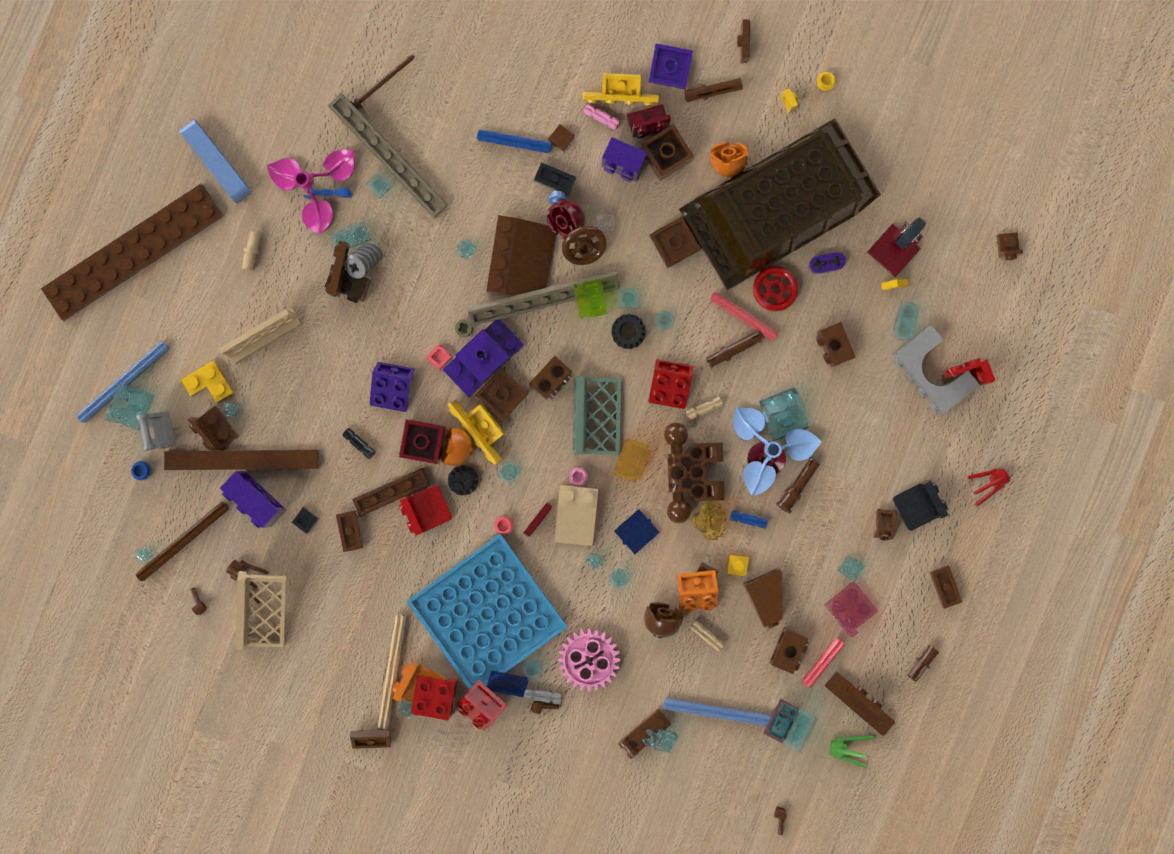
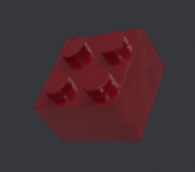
M406 419L399 457L439 464L446 427Z

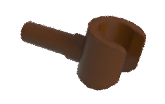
M191 588L190 591L196 603L192 607V611L196 615H201L206 611L207 607L200 601L195 588Z
M534 701L531 710L533 713L541 714L542 708L559 709V704H544L540 701Z
M777 806L774 817L779 819L778 835H783V823L787 815L784 808Z

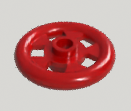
M770 266L763 269L756 276L753 283V294L760 306L769 311H782L789 308L795 302L799 288L796 277L791 271L781 266ZM774 274L776 279L768 281L766 276ZM784 276H785V277L788 279V281L790 282V283L787 284L786 286H785L784 283L780 280V279L783 278ZM761 285H766L767 293L761 294ZM777 286L779 291L773 292L772 287ZM785 290L790 293L786 300L781 297ZM769 297L777 298L776 304L769 303Z

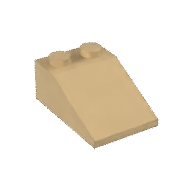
M560 485L555 542L593 546L598 499L597 488Z

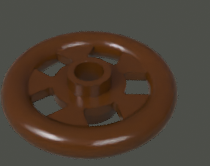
M579 227L565 237L562 244V253L566 260L572 264L588 265L597 261L604 254L607 240L604 233L596 227ZM586 234V237L578 238L579 235ZM596 236L598 241L593 243L591 238ZM571 243H575L574 249H569ZM595 248L597 251L591 255L590 253ZM576 253H579L582 255V257L578 258L575 257Z

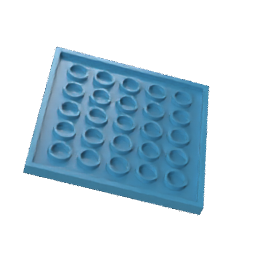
M501 533L406 601L469 689L478 680L485 686H488L568 627Z

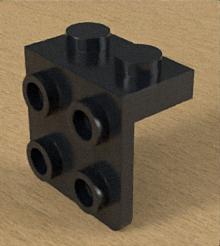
M925 480L893 497V502L907 529L910 531L936 518L942 519L949 515L946 511L948 510L946 502L943 499L941 500L938 495L939 489L937 485L930 480Z

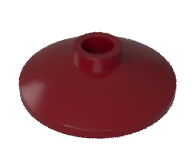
M762 441L750 448L747 457L748 464L753 461L763 464L766 457H764L765 444ZM784 449L778 457H771V460L766 464V466L773 467L776 474L786 464Z

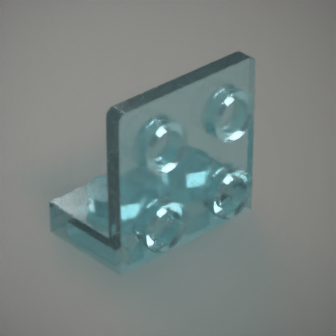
M121 384L116 388L113 395L114 401L106 411V421L121 423L140 430L141 427L136 416L147 414L154 395L134 386Z

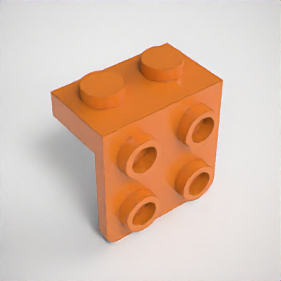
M413 660L410 665L406 664L401 672V675H403L401 682L397 681L392 689V692L395 693L392 699L398 702L403 699L412 704L418 675L444 680L446 678Z

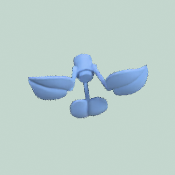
M737 407L735 409L733 426L736 434L744 440H750L755 435L765 444L764 452L767 458L763 464L753 461L747 464L743 471L744 482L752 496L763 493L775 481V469L771 466H766L771 457H778L783 449L788 448L787 453L789 457L796 461H803L808 459L821 444L817 436L803 429L789 431L785 436L787 443L780 446L777 442H768L757 433L762 431L765 426L764 416L753 408Z

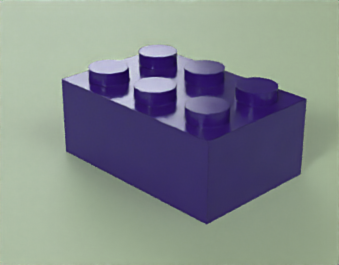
M235 471L220 487L223 491L222 495L228 501H234L238 505L236 508L242 514L249 515L252 518L250 521L257 528L271 527L287 510L246 471Z

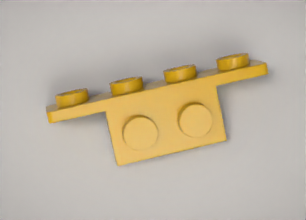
M603 73L602 92H583V99H586V102L589 103L605 100L606 103L610 104L624 101L625 104L643 102L644 105H655V102H659V95L640 94L641 75Z
M457 400L450 402L448 406L451 414L458 418L462 423V428L467 433H470L475 445L484 451L486 459L494 465L500 463L503 459L492 444L502 437L505 432L482 403L467 414Z

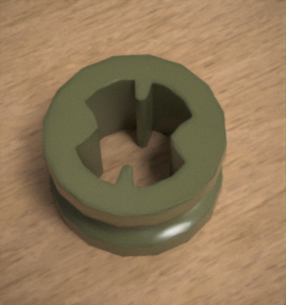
M460 320L455 325V331L460 337H468L471 335L473 327L469 321ZM463 323L465 326L466 324L469 326L467 328L468 332L465 334L463 331L462 333L459 332L461 329L460 325Z

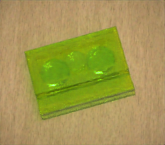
M601 279L582 282L581 285L573 284L580 319L586 316L590 318L607 314Z

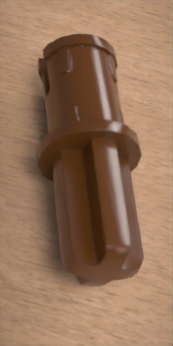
M928 645L922 656L916 659L917 662L908 673V677L917 682L925 670L930 668L929 665L939 654V651Z

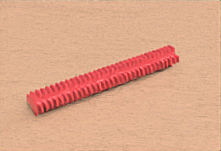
M714 292L710 298L715 304H719L720 308L727 309L726 312L733 313L732 316H737L738 320L741 319L740 321L744 322V324L746 323V325L750 326V328L752 327L758 333L760 332L762 336H766L768 340L770 339L773 342L779 333L755 319L751 314L749 315L745 310L743 311L739 306H735V304L731 303V301L729 302L725 297L723 298L719 293Z

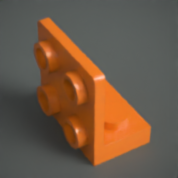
M715 570L677 574L680 611L712 610L717 607L718 586Z

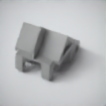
M169 411L136 416L141 427L144 442L143 451L165 449L176 445L173 430L180 428L172 427ZM149 427H153L155 435L153 439H151Z

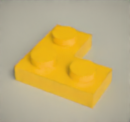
M215 360L181 379L190 396H194L208 388L216 403H219L234 394L233 389Z

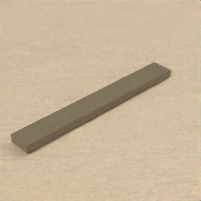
M342 93L328 105L338 118L433 218H436L448 206Z
M614 270L468 307L471 325L475 326L620 289L618 274Z

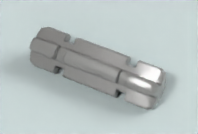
M528 688L524 691V699L526 700L534 699V701L547 703L551 701L553 704L561 703V693L554 692V694H551L549 691H533V689Z

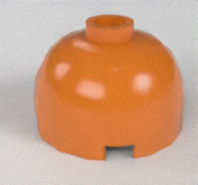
M723 142L711 148L710 163L717 174L732 178L743 172L748 162V148L744 144L735 142V145H729V142Z
M450 427L445 436V439H447L446 445H443L442 463L459 466L464 464L469 456H473L475 446L472 445L471 437L466 431Z

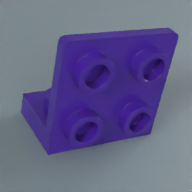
M377 362L372 372L369 404L371 406L407 412L410 384L414 378L415 369Z

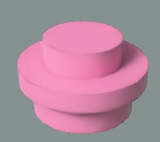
M577 467L571 470L569 480L572 485L580 487L587 482L588 474L583 468Z

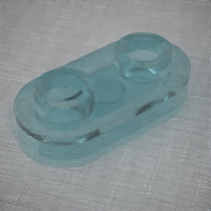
M906 302L898 308L893 333L899 340H907L914 334L918 317V308L914 303ZM905 309L910 311L909 316L904 314ZM900 328H904L906 333L901 334Z

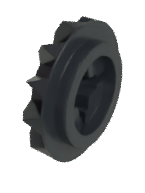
M460 465L453 468L449 473L448 485L451 491L457 495H469L478 486V475L470 466ZM461 472L465 478H471V480L465 482V489H463L461 483L455 482L461 478Z

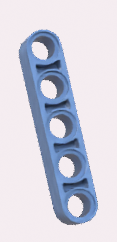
M195 119L179 130L236 204L252 193L247 184Z

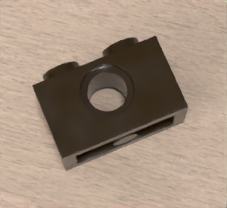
M345 270L340 294L347 296L346 300L358 303L359 300L364 302L371 280L366 277L360 279L353 278ZM330 273L327 278L325 288L327 284L331 283L332 276H330ZM351 281L352 287L349 290H344V283Z

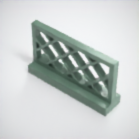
M574 378L572 454L620 455L621 379ZM587 382H595L600 388L592 395L587 390ZM609 382L616 383V391L612 395L604 388ZM601 390L609 397L602 405L594 397ZM591 399L599 406L592 414L587 409V403ZM610 400L616 405V410L612 414L603 407ZM600 409L608 416L602 423L594 417ZM591 418L599 425L592 433L586 428V423ZM609 419L615 423V429L611 433L603 427ZM600 428L608 435L601 443L594 437V434ZM592 437L598 446L594 450H586V442ZM609 438L615 443V451H608L603 446Z

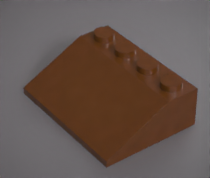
M498 215L486 289L488 294L512 297L547 288L555 233L550 226Z

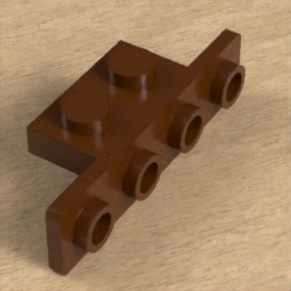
M835 672L825 684L828 690L882 736L895 724V721L881 710L882 704L874 698L871 701L866 697L868 692L861 686L856 688L838 672Z

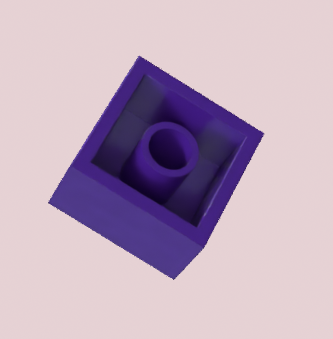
M611 137L603 154L601 167H604L603 170L610 174L617 173L621 175V178L625 181L631 182L633 180L636 182L645 163L647 152Z

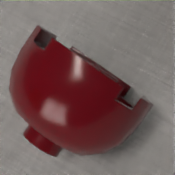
M572 200L558 201L548 209V224L556 235L564 236L562 237L563 239L571 231L583 227L585 224V215L582 208Z

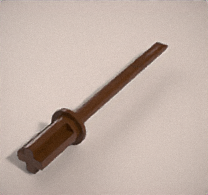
M413 54L408 56L358 99L352 96L353 99L350 102L357 109H363L361 103L389 81L397 72L407 66L415 56Z

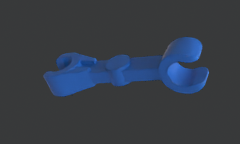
M310 188L314 196L336 195L342 198L352 197V191L349 188L335 190H315ZM303 195L306 199H312L310 195Z

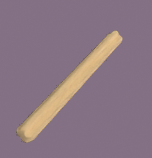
M397 615L395 618L378 728L388 729L393 704L392 697L394 695L392 689L396 684L406 624V616Z

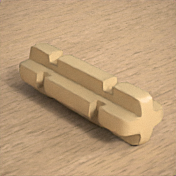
M720 397L712 399L711 402L708 401L696 406L695 409L687 410L686 414L689 420L697 418L698 415L701 416L713 411L714 408L722 407L723 402Z
M698 621L692 624L691 630L696 634L698 633V636L709 645H713L712 647L719 652L724 647V643L720 639L717 640V637L705 627L703 628L702 624Z

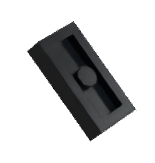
M542 162L534 178V182L556 191L564 192L568 196L576 180V176Z

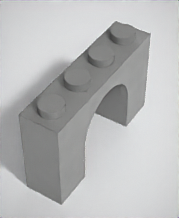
M930 325L893 353L892 356L895 365L905 371L906 379L917 386L918 394L928 400L930 409L940 415L946 413L980 385L969 371L959 374L944 386H936L926 380L922 372V361L929 351L944 340L936 329Z

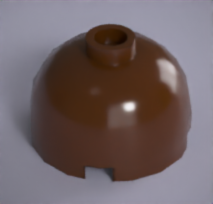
M650 603L649 607H646L644 614L646 628L656 638L675 635L684 618L683 613L679 609H669L670 605L665 603Z

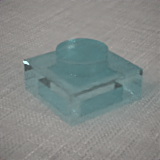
M380 171L366 183L379 199L394 187Z
M619 288V308H638V288Z
M847 555L838 572L855 582L865 565Z

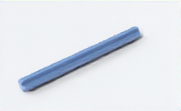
M164 342L156 345L77 414V418L82 423H86L169 350V347Z
M665 698L663 702V708L666 710L768 726L772 715Z

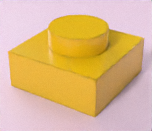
M788 88L782 92L780 98L788 113L796 110L799 101L797 95Z
M729 554L727 574L746 576L749 557Z

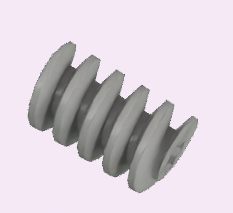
M366 242L345 260V268L348 274L356 279L362 278L383 259L381 248L373 242Z

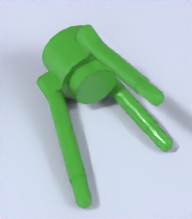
M875 735L847 738L836 737V741L831 740L830 756L866 768V764L845 756L851 755L867 758V755L848 751L847 744H844V742L874 739Z

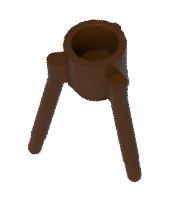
M233 560L226 570V573L231 575L230 578L236 582L239 571L247 572L245 567L264 574L269 573L267 570L248 564L244 560L240 562ZM250 581V585L257 589L258 585ZM256 597L253 598L257 603L261 602Z

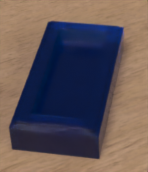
M491 670L486 687L492 692L524 697L529 679L528 677Z

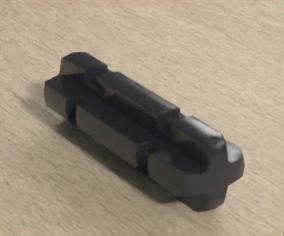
M347 428L343 432L342 436L346 440H350V443L357 450L363 452L367 459L374 456L375 450L368 447V444L358 435H355L354 431Z

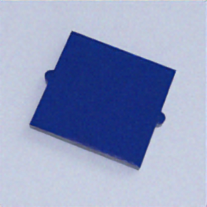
M639 509L614 530L623 541L622 544H626L634 555L660 533L651 523V519H647Z

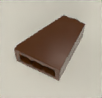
M776 568L743 583L762 626H768L769 629L779 625L778 621L782 620V572L779 568Z

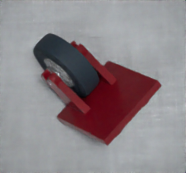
M918 217L911 224L905 221L899 228L892 223L867 253L896 277L921 249L917 243L923 238L920 232L926 225L925 221Z

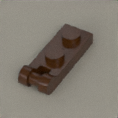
M339 241L338 246L336 245L334 248L333 256L336 258L335 263L330 267L331 283L327 284L325 288L326 292L333 297L340 295L345 273V260L348 257L350 245L343 241Z
M658 708L625 736L618 745L621 749L624 748L627 751V756L632 759L667 729L671 722ZM633 739L637 743V745L634 747H632V745L630 744V741H632Z

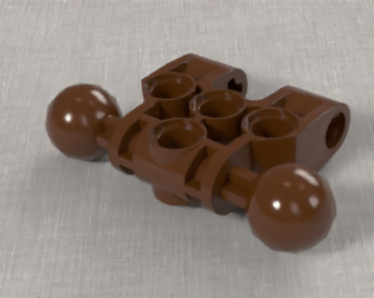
M674 422L669 424L664 431V438L671 445V454H667L669 493L673 492V501L667 507V515L672 522L680 524L686 522L691 515L690 505L684 501V492L694 501L725 500V482L705 480L707 473L705 463L724 462L723 442L694 443L682 453V445L688 439V431L683 424ZM693 448L700 450L698 458L692 456L691 451ZM677 467L682 470L680 478L673 476V470ZM695 467L701 470V475L697 478L692 475V470ZM696 486H699L702 490L699 497L693 494V489Z

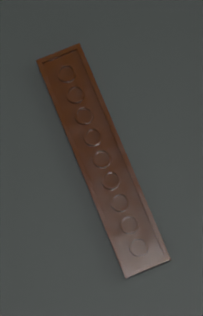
M199 184L43 286L41 290L60 319L65 321L222 218L223 215L204 186Z

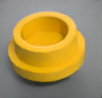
M823 72L817 77L816 83L820 90L830 91L835 86L836 79L832 73Z

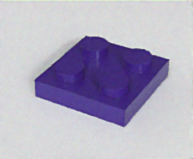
M656 44L648 83L685 90L693 51Z

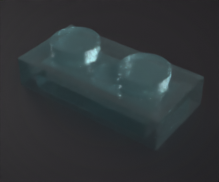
M364 221L328 234L333 249L336 245L338 246L339 241L347 242L350 248L372 240Z

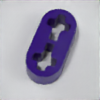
M839 252L819 255L810 260L809 269L814 274L838 271L845 266L846 258ZM835 257L838 260L841 259V263L838 266L835 263L829 264V261H833ZM816 260H818L819 263L825 262L826 264L821 266L820 270H818L817 267L813 266V264L816 263Z

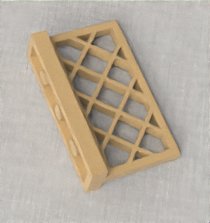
M293 308L284 309L219 348V351L223 355L232 357L235 363H239L301 326L302 323Z
M239 571L237 578L236 650H244V646L284 647L286 576L247 575V572ZM250 581H258L263 586L255 591L250 586ZM273 582H282V587L278 591H274L269 585ZM265 588L272 594L267 600L259 594ZM254 597L262 602L257 608L250 604ZM275 597L281 602V605L276 609L269 604ZM264 606L272 611L266 617L259 612ZM254 614L261 619L256 625L249 620ZM274 615L281 620L276 626L269 621ZM264 623L271 628L266 634L258 629ZM254 631L261 636L258 640H249V635ZM275 632L280 636V641H272L268 636Z

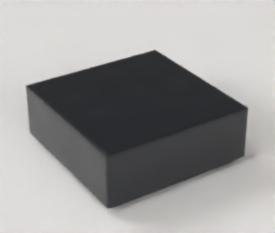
M302 507L291 523L308 534L319 518L305 507Z

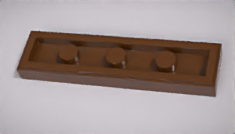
M421 468L352 500L361 517L430 486L424 469Z

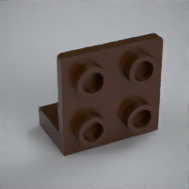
M217 406L212 407L199 418H188V421L191 423L189 427L195 434L198 433L201 436V443L207 449L223 450L239 437Z

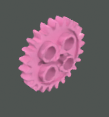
M588 628L587 633L580 629V635L574 631L573 639L569 636L567 637L569 643H562L565 650H559L563 657L558 658V661L563 662L559 669H565L562 676H569L566 681L567 683L573 680V687L579 684L582 691L584 686H587L588 692H590L591 686H594L596 691H598L599 684L605 688L604 681L612 682L610 675L616 677L617 674L613 670L620 668L615 662H619L621 659L615 657L620 652L619 650H613L617 644H610L611 636L605 639L606 632L598 635V629L591 633V629ZM596 642L598 644L597 650L590 651L587 647L588 643ZM601 650H604L603 654L592 659L593 663L586 662L579 668H574L575 665L584 662L587 655L593 657ZM578 651L582 657L575 661L570 655L572 652ZM601 658L608 661L607 666L604 668H600L597 665V661ZM588 668L591 674L589 677H583L580 671Z

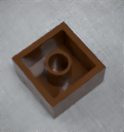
M674 124L643 142L640 146V150L647 152L646 160L660 181L691 163L694 155Z

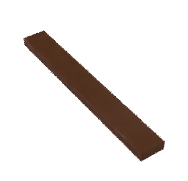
M319 450L164 451V470L319 469Z

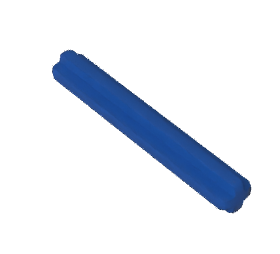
M478 130L477 132L478 141L543 153H550L552 147L551 143L485 130Z

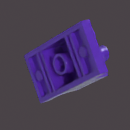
M500 319L494 320L485 330L482 329L442 370L470 398L524 347V344Z

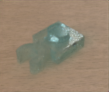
M647 729L646 733L651 737L649 739L643 738L642 741L646 746H652L655 750L671 753L678 735L675 732L659 729L658 733L655 734L653 730Z

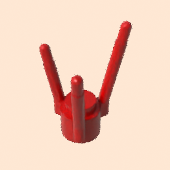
M994 468L990 471L967 477L968 479L991 475L989 477L990 483L974 491L975 495L992 486L995 487L976 502V506H979L1010 482V477L1005 469L998 471Z

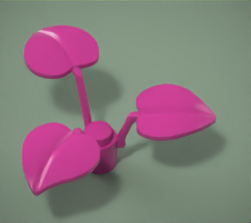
M343 149L330 153L323 163L324 168L328 170L326 173L308 174L301 171L299 163L291 158L281 159L267 165L271 179L279 188L289 191L298 185L304 188L305 192L313 199L314 203H308L303 208L302 219L304 224L317 235L323 233L331 224L333 209L327 201L318 202L310 191V188L314 185V177L331 175L336 181L349 179L355 167V153L351 150Z

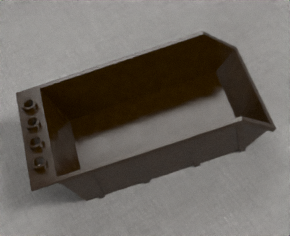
M835 118L679 208V211L725 289L729 290L853 218L881 196ZM698 218L700 223L695 224L693 219ZM703 235H709V240H704ZM714 250L718 251L719 256H713L712 252ZM722 267H727L728 273H724Z

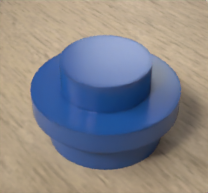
M144 461L136 462L131 469L132 476L137 480H146L151 475L150 465Z

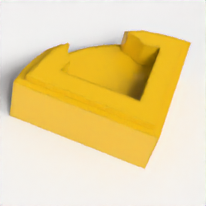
M896 279L883 282L881 286L882 290H891L893 288L908 287L909 282L908 279Z

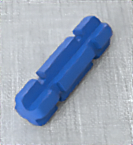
M734 510L730 514L731 521H740V523L751 526L757 525V527L763 529L766 528L768 523L766 518H758V516L746 513L740 514V512Z

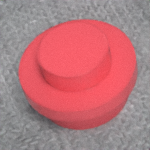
M507 516L498 517L494 522L495 531L498 534L501 533V535L509 534L513 529V521Z

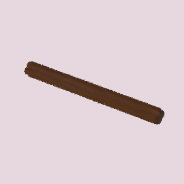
M220 502L136 573V577L140 581H145L229 510V506L225 502Z

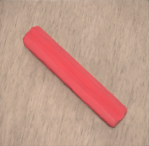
M836 638L803 678L802 682L807 687H812L845 644Z

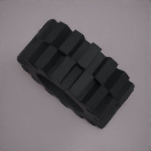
M624 314L616 319L612 325L611 335L617 346L623 349H633L643 342L646 335V326L641 318H638L636 315ZM630 324L635 327L636 335L633 338L626 339L622 336L621 329L624 325Z

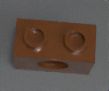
M842 322L817 332L816 340L818 345L824 349L825 354H823L827 365L830 364V367L856 358ZM831 341H836L838 343L839 347L837 351L831 349Z
M784 627L769 663L774 667L794 674V671H798L801 665V660L799 659L802 652L805 653L808 648V638ZM788 647L795 648L792 656H786V649Z

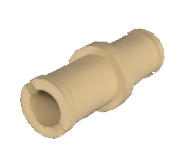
M249 231L247 245L243 250L245 254L241 266L242 269L253 271L256 255L259 254L257 250L262 234Z

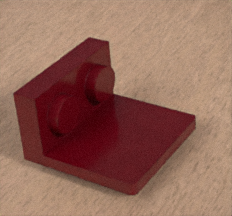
M663 104L626 115L632 138L637 137L638 139L647 137L648 133L651 132L658 134L669 127L671 116L666 115Z

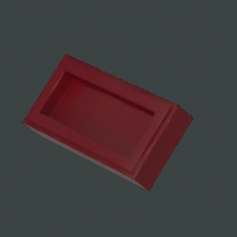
M546 502L523 534L530 537L552 509V505Z

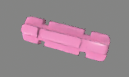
M588 104L585 107L584 113L586 115H592L594 119L605 125L608 124L614 130L619 126L620 120L615 117L612 118L610 114L603 110L595 109V106L592 104Z

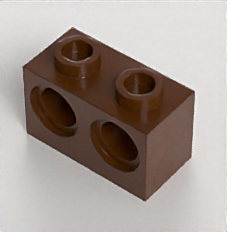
M554 355L529 385L546 400L548 398L553 399L559 392L557 388L561 384L565 385L572 378L570 375L572 370ZM556 367L563 368L564 374L561 377L553 375V370ZM543 381L551 383L549 391L545 392L540 389Z

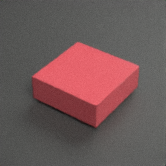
M440 344L426 356L439 371L453 358Z

